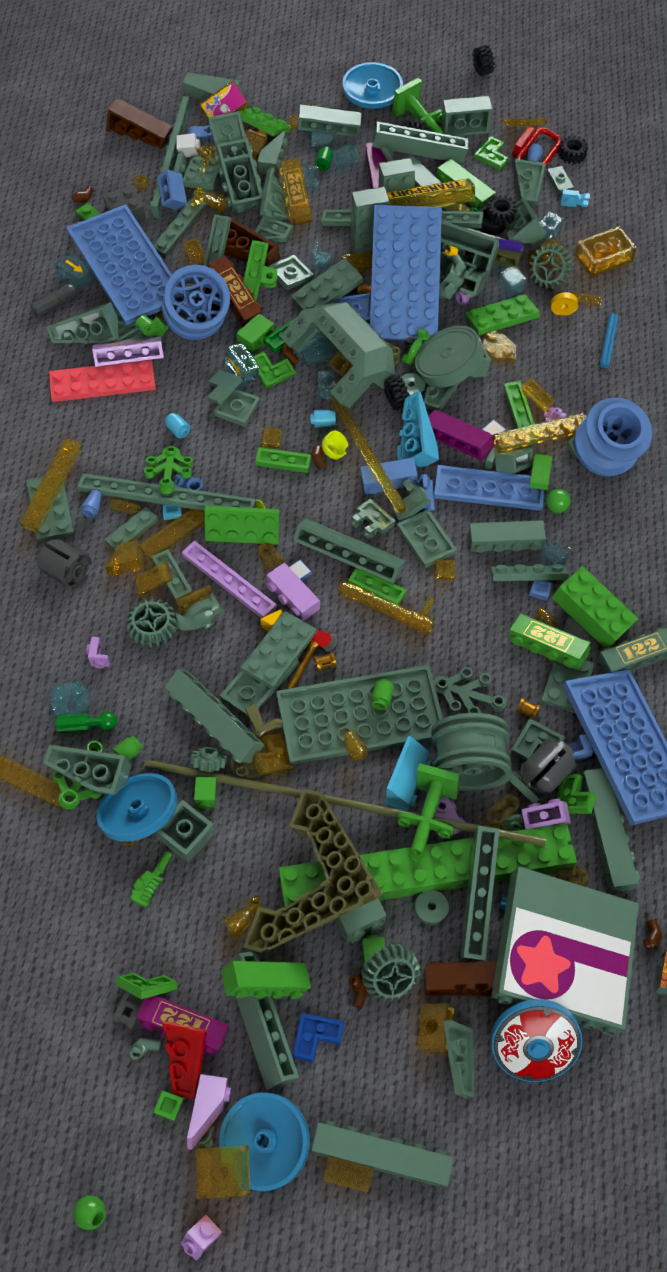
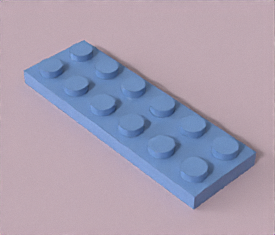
M438 465L434 499L542 511L544 490L530 488L531 476Z

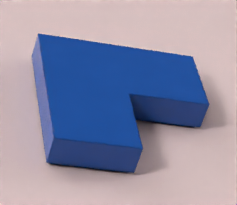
M301 1013L292 1058L314 1063L318 1040L340 1045L344 1021Z

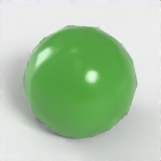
M556 488L551 490L546 496V506L553 513H563L571 505L570 495L563 489Z
M93 1195L82 1197L73 1208V1220L83 1230L98 1228L106 1216V1209L102 1200Z

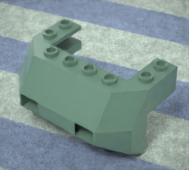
M442 220L440 276L453 258L445 255V250L450 251L449 245L458 249L457 255L461 257L467 268L460 291L464 292L463 295L467 297L477 296L482 292L499 249V240ZM466 250L475 253L474 259L465 256Z
M347 302L325 304L302 310L280 335L290 348L293 347L299 353L319 330L328 337L353 365L330 391L339 403L348 408L360 398L372 383L385 389L384 382L395 377L392 348Z

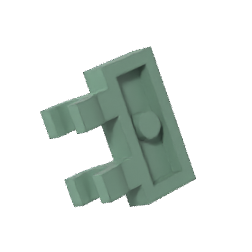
M409 478L403 482L406 489L410 492L406 498L403 499L402 495L398 494L396 490L389 493L391 499L396 503L392 509L400 522L412 517L431 502L424 488L421 486L417 488L416 484L412 483Z
M371 498L357 508L358 514L352 516L354 522L351 523V526L355 529L359 528L365 520L370 524L365 527L364 531L367 533L363 536L368 541L377 532L384 534L395 526L396 522Z

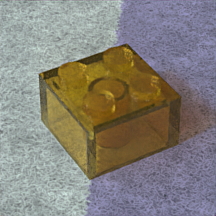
M249 1145L195 1149L197 1199L251 1195Z

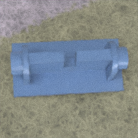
M422 474L416 486L417 488L420 486L424 488L431 502L420 511L427 509L435 511L433 480H430L427 474Z

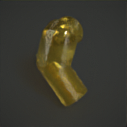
M541 607L536 615L544 620L545 624L556 628L554 616Z

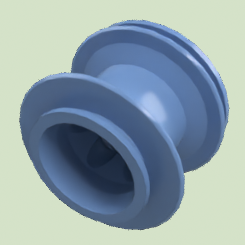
M613 397L599 401L592 407L587 418L580 423L576 430L574 449L578 460L586 469L596 475L611 477L626 472L650 446L652 440L650 420L642 408L630 400Z

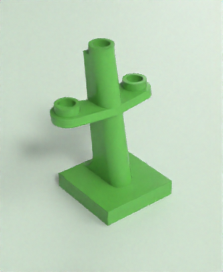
M419 78L394 91L392 115L398 117L409 111L415 118H418L417 121L421 119L423 120L422 123H426L428 131L445 134L436 123H441L442 110L439 109L428 113L420 104L422 81Z
M419 763L417 769V789L428 792L421 816L405 812H399L397 816L398 824L403 827L417 825L410 850L416 855L424 853L431 829L438 832V835L442 838L448 839L453 835L454 828L452 826L436 821L434 818L441 796L457 800L460 774Z

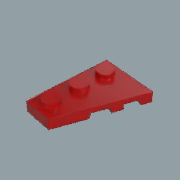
M164 1021L162 1024L163 1031L166 1032L167 1042L165 1044L170 1059L169 1071L173 1095L194 1100L201 1075L207 1030Z

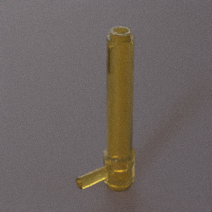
M342 581L338 588V592L342 596L406 624L408 628L417 629L419 633L430 634L435 621L428 616L435 602V598L431 596L428 597L422 611L419 612L407 609L347 581Z

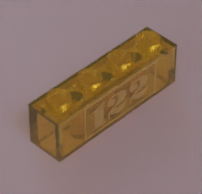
M300 158L281 161L282 168L279 171L281 179L284 178L285 181L282 183L284 193L287 192L288 195L285 197L287 207L290 206V211H288L290 221L293 220L294 226L313 222Z

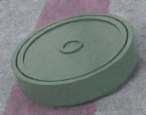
M467 326L448 327L435 333L422 344L415 358V367L426 384L433 387L452 386L468 378L479 367L484 356V346L478 334L472 328Z

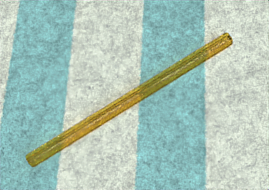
M331 396L332 405L398 514L405 513L407 511L405 503L349 411L334 396Z

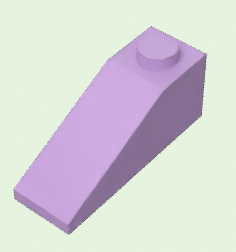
M200 1075L187 1136L188 1149L192 1150L223 1112L225 1101L229 1102L231 1088L228 1087V1078Z

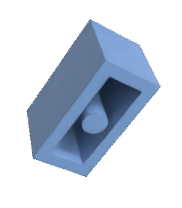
M167 169L157 176L163 207L178 210L187 204L182 174Z

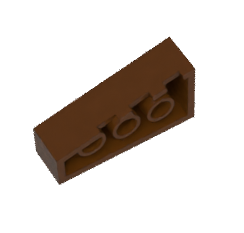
M117 97L108 108L105 131H115L120 136L128 135L133 140L140 139L145 144L161 149L168 141L172 129L171 125Z
M231 218L224 255L248 262L252 240L269 243L265 261L266 267L281 259L279 247Z
M497 961L429 962V964L425 965L424 969L425 995L491 997Z

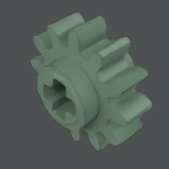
M198 748V751H193V754H191L193 768L199 767L200 771L214 772L219 771V768H225L227 755H224V751L218 752L217 748Z

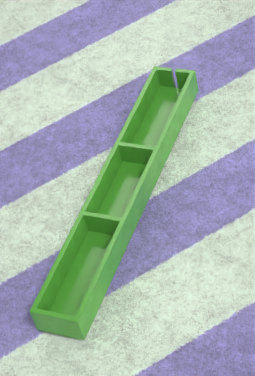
M567 823L512 831L546 838L545 847L499 838L494 883L510 880L511 873L517 867H523L546 875L572 871L577 863L573 844L570 845L571 837ZM473 838L427 844L422 855L412 853L410 851L411 847L362 854L360 857L384 895L378 898L379 901L419 895L424 891L430 890L444 891L468 887ZM319 861L279 867L284 908L294 903L296 898L307 891L312 892L320 887L319 884L326 880L324 869Z

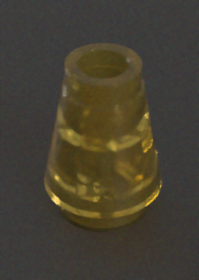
M352 730L347 731L343 735L350 758L354 761H360L368 755L367 746Z

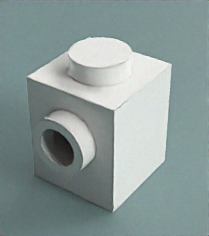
M195 133L177 135L178 153L184 152L186 158L199 156L201 143L199 139L197 140Z

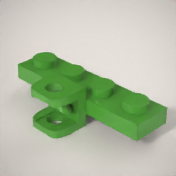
M252 240L243 283L246 288L251 290L252 297L257 302L260 286L268 289L276 288L278 275L276 269L265 266L269 243Z

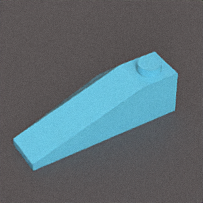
M417 391L405 398L402 414L404 424L403 430H400L399 433L401 443L397 446V460L414 457L415 466L424 467L438 461L439 455L437 442L421 392Z

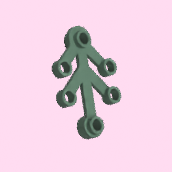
M464 667L461 673L452 677L438 676L433 680L436 693L444 696L451 713L456 714L461 710V703L454 700L451 693L458 694L468 713H471V711L480 713V709L474 706L470 699L489 704L491 710L497 713L505 709L506 700L500 695L491 697L472 691L479 687L490 685L491 676L488 673L481 674L479 679L461 687L454 684L462 680L468 681L472 678L473 671L469 667ZM468 672L470 675L465 676L463 673ZM482 678H487L488 681L484 682ZM439 683H445V686H440ZM496 700H499V701H501L502 703H501V704H497L495 701H496ZM452 705H457L458 708L454 709Z

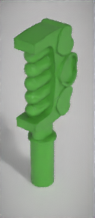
M165 851L153 873L145 871L141 878L136 880L131 895L133 902L148 908V902L152 898L154 890L157 889L159 883L162 884L163 882L160 875L163 873L172 854Z

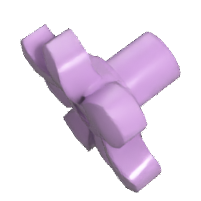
M550 407L543 417L546 418L545 422L547 424L552 422V427H557L558 424H564L566 414L562 413L560 408Z

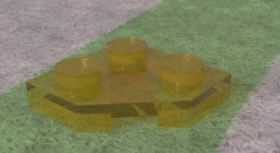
M489 331L483 334V346L491 361L516 362L517 346L501 331Z

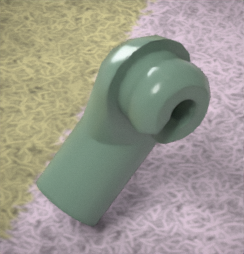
M140 1038L129 1049L130 1058L137 1060L148 1050L160 1051L161 1039Z

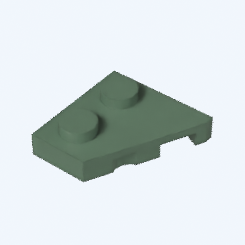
M263 216L255 232L272 243L287 242L293 231V225Z

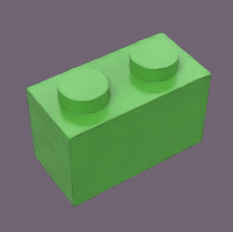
M257 314L243 328L238 330L236 333L237 344L251 354L255 353L264 344V338L274 332V323L261 314Z

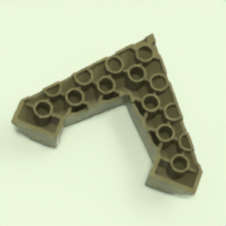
M303 788L289 828L300 836L311 839L318 861L324 869L326 880L320 883V887L312 892L307 891L296 898L295 902L286 908L282 907L274 911L258 906L243 946L245 949L263 954L384 896L321 792Z

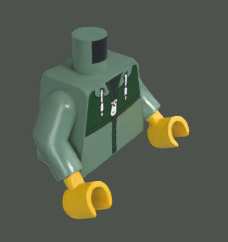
M450 245V251L445 250V255L453 258L440 276V300L445 298L451 299L464 282L467 270L465 263L457 255L458 249Z

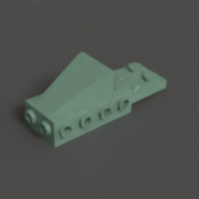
M239 111L208 117L216 148L214 158L219 163V177L222 181L223 191L228 196L226 197L227 206L231 207L232 212L236 211L237 213L249 208H260L264 190H261L260 175H257L256 160H253L252 156L253 149L249 145L248 138H246Z

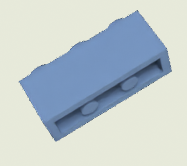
M414 457L360 467L365 494H376L382 491L405 488L403 482L408 478L412 483L418 485Z

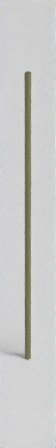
M145 761L146 768L192 777H216L217 782L300 798L302 790L213 772H204L163 762ZM323 794L328 804L397 817L399 812L421 816V813ZM436 816L434 820L448 824L454 829L474 832V828L482 826ZM502 829L499 831V838L544 847L546 844V838Z

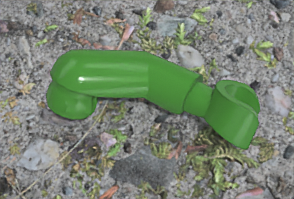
M418 330L417 340L413 342L408 354L402 357L403 363L407 365L414 363L417 352L423 344L422 341L429 339L430 335L427 331Z

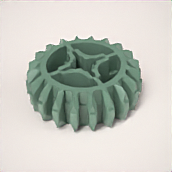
M555 243L553 246L547 244L546 247L541 246V251H535L537 256H531L535 260L534 262H529L530 265H533V268H530L529 271H534L531 278L537 277L534 283H539V287L545 285V289H549L550 286L551 289H555L556 285L562 287L561 281L565 284L567 283L565 277L571 278L568 271L573 272V268H569V265H573L574 262L569 261L572 255H567L569 252L567 249L563 251L564 246L560 245L558 247V244ZM551 253L546 262H541L545 255ZM556 254L561 257L563 266L558 264ZM552 262V265L558 268L551 269L546 267L545 265H549ZM540 267L545 270L546 279L541 275ZM562 271L559 277L552 280L555 272Z
M152 597L149 602L144 599L142 604L137 602V607L132 606V612L127 614V632L136 644L141 642L143 647L147 643L150 648L153 643H156L159 647L161 641L166 644V638L172 639V633H176V613L172 606L169 607L167 602L162 603L161 599L155 602V599Z
M390 943L388 948L382 945V950L380 951L374 949V955H368L369 962L363 963L365 969L361 970L362 982L366 986L367 992L372 994L375 999L379 998L383 1002L386 999L392 1002L395 997L400 1000V996L403 994L408 996L407 991L409 989L414 990L413 984L419 983L417 978L421 975L419 962L414 953L407 947L403 948L400 944L395 947Z

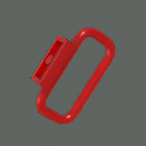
M528 126L515 144L511 155L516 157L515 159H522L540 134H545L556 141L542 161L547 166L559 150L562 139L550 129L541 127L534 131L533 127Z

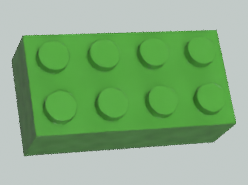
M583 566L565 581L551 597L604 648L611 647L639 619Z

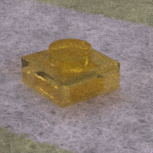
M265 427L262 446L280 448L283 434L282 429Z
M436 560V580H455V560Z

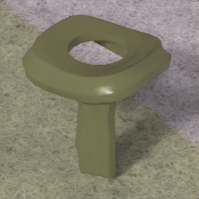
M254 703L245 709L254 727L252 733L257 738L272 729L282 727L283 722L278 718L271 719L264 724L259 710Z

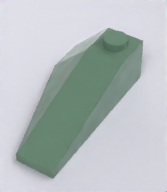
M523 197L516 203V215L514 221L508 224L510 230L507 231V236L511 241L534 244L537 241H541L545 234H547V231L527 200Z
M109 302L46 326L52 343L104 344L118 339V317L112 303Z
M49 745L43 762L44 765L94 792L115 795L126 785L131 769V764L126 756L55 745Z

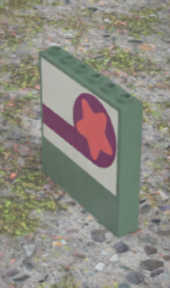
M517 867L510 877L491 998L498 999L499 1003L505 1005L517 1004L533 999L550 1000L567 1008L575 1016L578 1023L582 1024L583 1028L603 1030L604 1034L615 1036L617 1033L624 1031L639 903L523 867Z

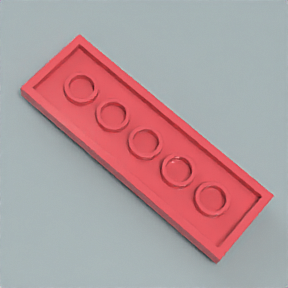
M152 360L49 371L52 402L156 390Z

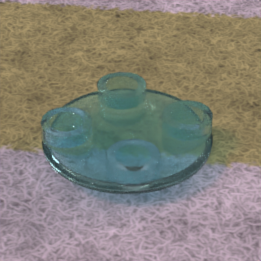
M81 682L63 683L53 688L50 701L51 707L57 715L83 714L90 704L89 692Z

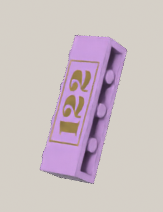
M161 336L96 344L92 347L95 367L164 358Z

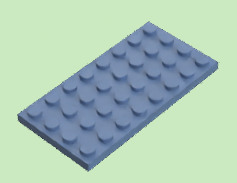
M126 204L67 227L69 236L125 325L136 322L142 315L150 316L162 311L165 287L172 274ZM181 296L174 297L177 302L183 301Z
M374 205L370 326L384 340L406 341L408 339L407 336L413 337V341L418 338L417 332L419 329L427 331L430 335L429 337L438 332L442 207Z
M630 670L565 681L562 686L630 826L667 817V741Z

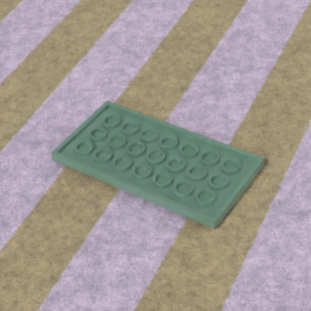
M429 665L276 691L290 765L405 745L408 736L413 737L418 743L431 741L432 727L443 719ZM380 679H387L394 686L390 705L385 710L374 708L371 702L375 682L380 681Z

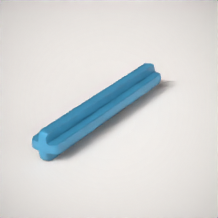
M612 313L609 315L600 360L601 368L606 369L609 367L618 322L617 314L614 315Z

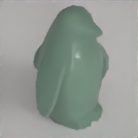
M211 593L209 598L200 600L190 606L185 615L181 616L176 613V625L182 631L199 629L201 627L207 629L214 624L212 620L216 615H225L226 613L214 593Z

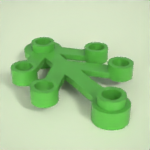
M169 446L162 451V455L146 458L147 468L144 469V476L146 478H153L156 474L164 471V478L159 482V490L162 494H170L174 491V483L171 481L172 470L180 474L182 478H190L192 476L190 467L193 466V459L188 456H181L178 448ZM166 460V462H164L163 464L157 466L158 463H160V462ZM175 461L180 462V463L182 464L183 468H182L181 466H179L178 464L174 463V462H175Z
M91 741L87 744L86 750L102 752L103 746L98 741ZM57 771L53 772L52 780L58 784L61 791L58 801L64 809L76 808L80 800L90 797L98 799L102 796V793L96 794L91 789L78 792L83 785L72 780L73 784L69 789L65 776ZM61 775L62 778H56L55 776ZM66 799H71L72 802H67V801H65V800H66Z

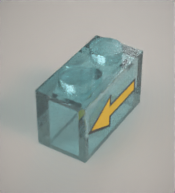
M71 253L56 263L59 278L75 285L80 291L95 281L90 267Z
M243 343L228 347L224 362L234 375L240 376L243 380L240 383L241 386L255 382L260 366Z

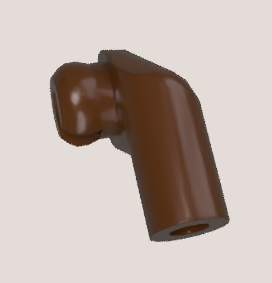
M87 186L84 191L75 192L72 195V200L80 203L87 202L94 189L91 186Z
M284 344L281 352L294 366L299 359L293 353V348Z
M315 445L311 456L320 470L326 466L322 458L324 452L322 446Z
M652 919L646 922L650 935L643 940V945L647 950L656 949L662 940V933L656 919Z
M352 975L349 979V984L356 994L352 1006L362 1009L368 992L362 982V977Z

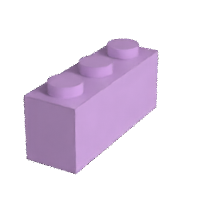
M285 563L267 574L266 585L268 589L278 595L279 601L290 608L293 616L304 621L320 610V600Z

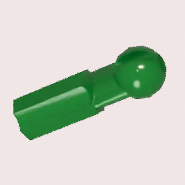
M109 711L101 713L99 717H89L87 713L57 715L56 718L58 733L87 732L90 727L96 726L109 731L117 724V717Z

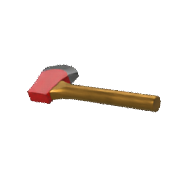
M317 630L286 689L296 687L310 659L318 648L325 653L335 649L337 645V636L335 634Z

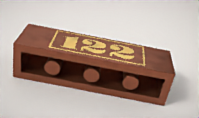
M223 256L208 264L209 268L215 270L225 280L230 294L229 307L242 327L251 318L261 314L260 304L253 299L251 290L246 288L243 278L240 274H237L231 260Z

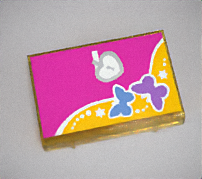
M234 80L199 104L207 117L237 112L250 107Z

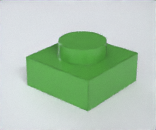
M162 1090L153 1113L176 1122L184 1099Z

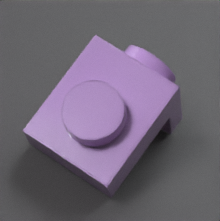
M92 637L91 643L87 644L86 649L90 665L95 668L110 667L108 655H100L102 648L100 638Z
M205 1215L186 1233L181 1241V1245L185 1252L197 1261L203 1252L221 1235L222 1231Z

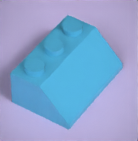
M411 736L407 737L387 786L385 804L406 811L409 810L410 806L414 807L418 797L415 793L417 790V769L419 763L431 765V760H429L430 752Z

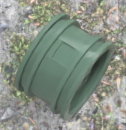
M464 713L441 719L434 724L431 731L432 746L437 751V758L433 762V767L460 774L459 791L487 790L508 782L512 777V764L510 757L506 753V746L510 741L507 722L500 717L484 713Z

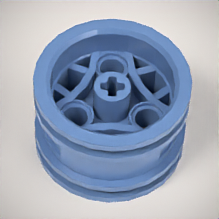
M188 265L178 269L168 280L164 291L162 313L166 324L175 334L188 340H200L212 336L223 324L230 305L228 286L219 273L204 265ZM193 283L192 286L185 287V284ZM208 288L211 290V293L206 294L202 289ZM181 296L183 301L177 302L174 297ZM211 304L219 306V311L211 310ZM179 313L184 315L187 319L185 320L182 317H180ZM198 316L204 317V318H205V322H202V323L199 322V321L197 320V317H198Z

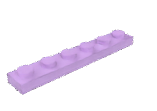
M193 541L182 551V556L260 618L271 614L277 608L276 603L196 541Z

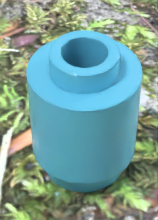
M314 410V414H310L311 425L314 424V428L336 425L335 411Z
M171 413L166 417V427L177 438H184L189 434L190 425L179 414Z

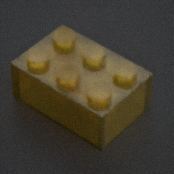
M618 226L578 241L575 257L592 278L633 262L637 247L622 228Z

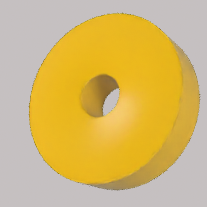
M559 293L551 300V310L556 315H571L578 309V299L572 293Z

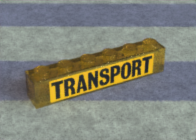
M469 178L386 192L389 205L443 207L475 201V185Z

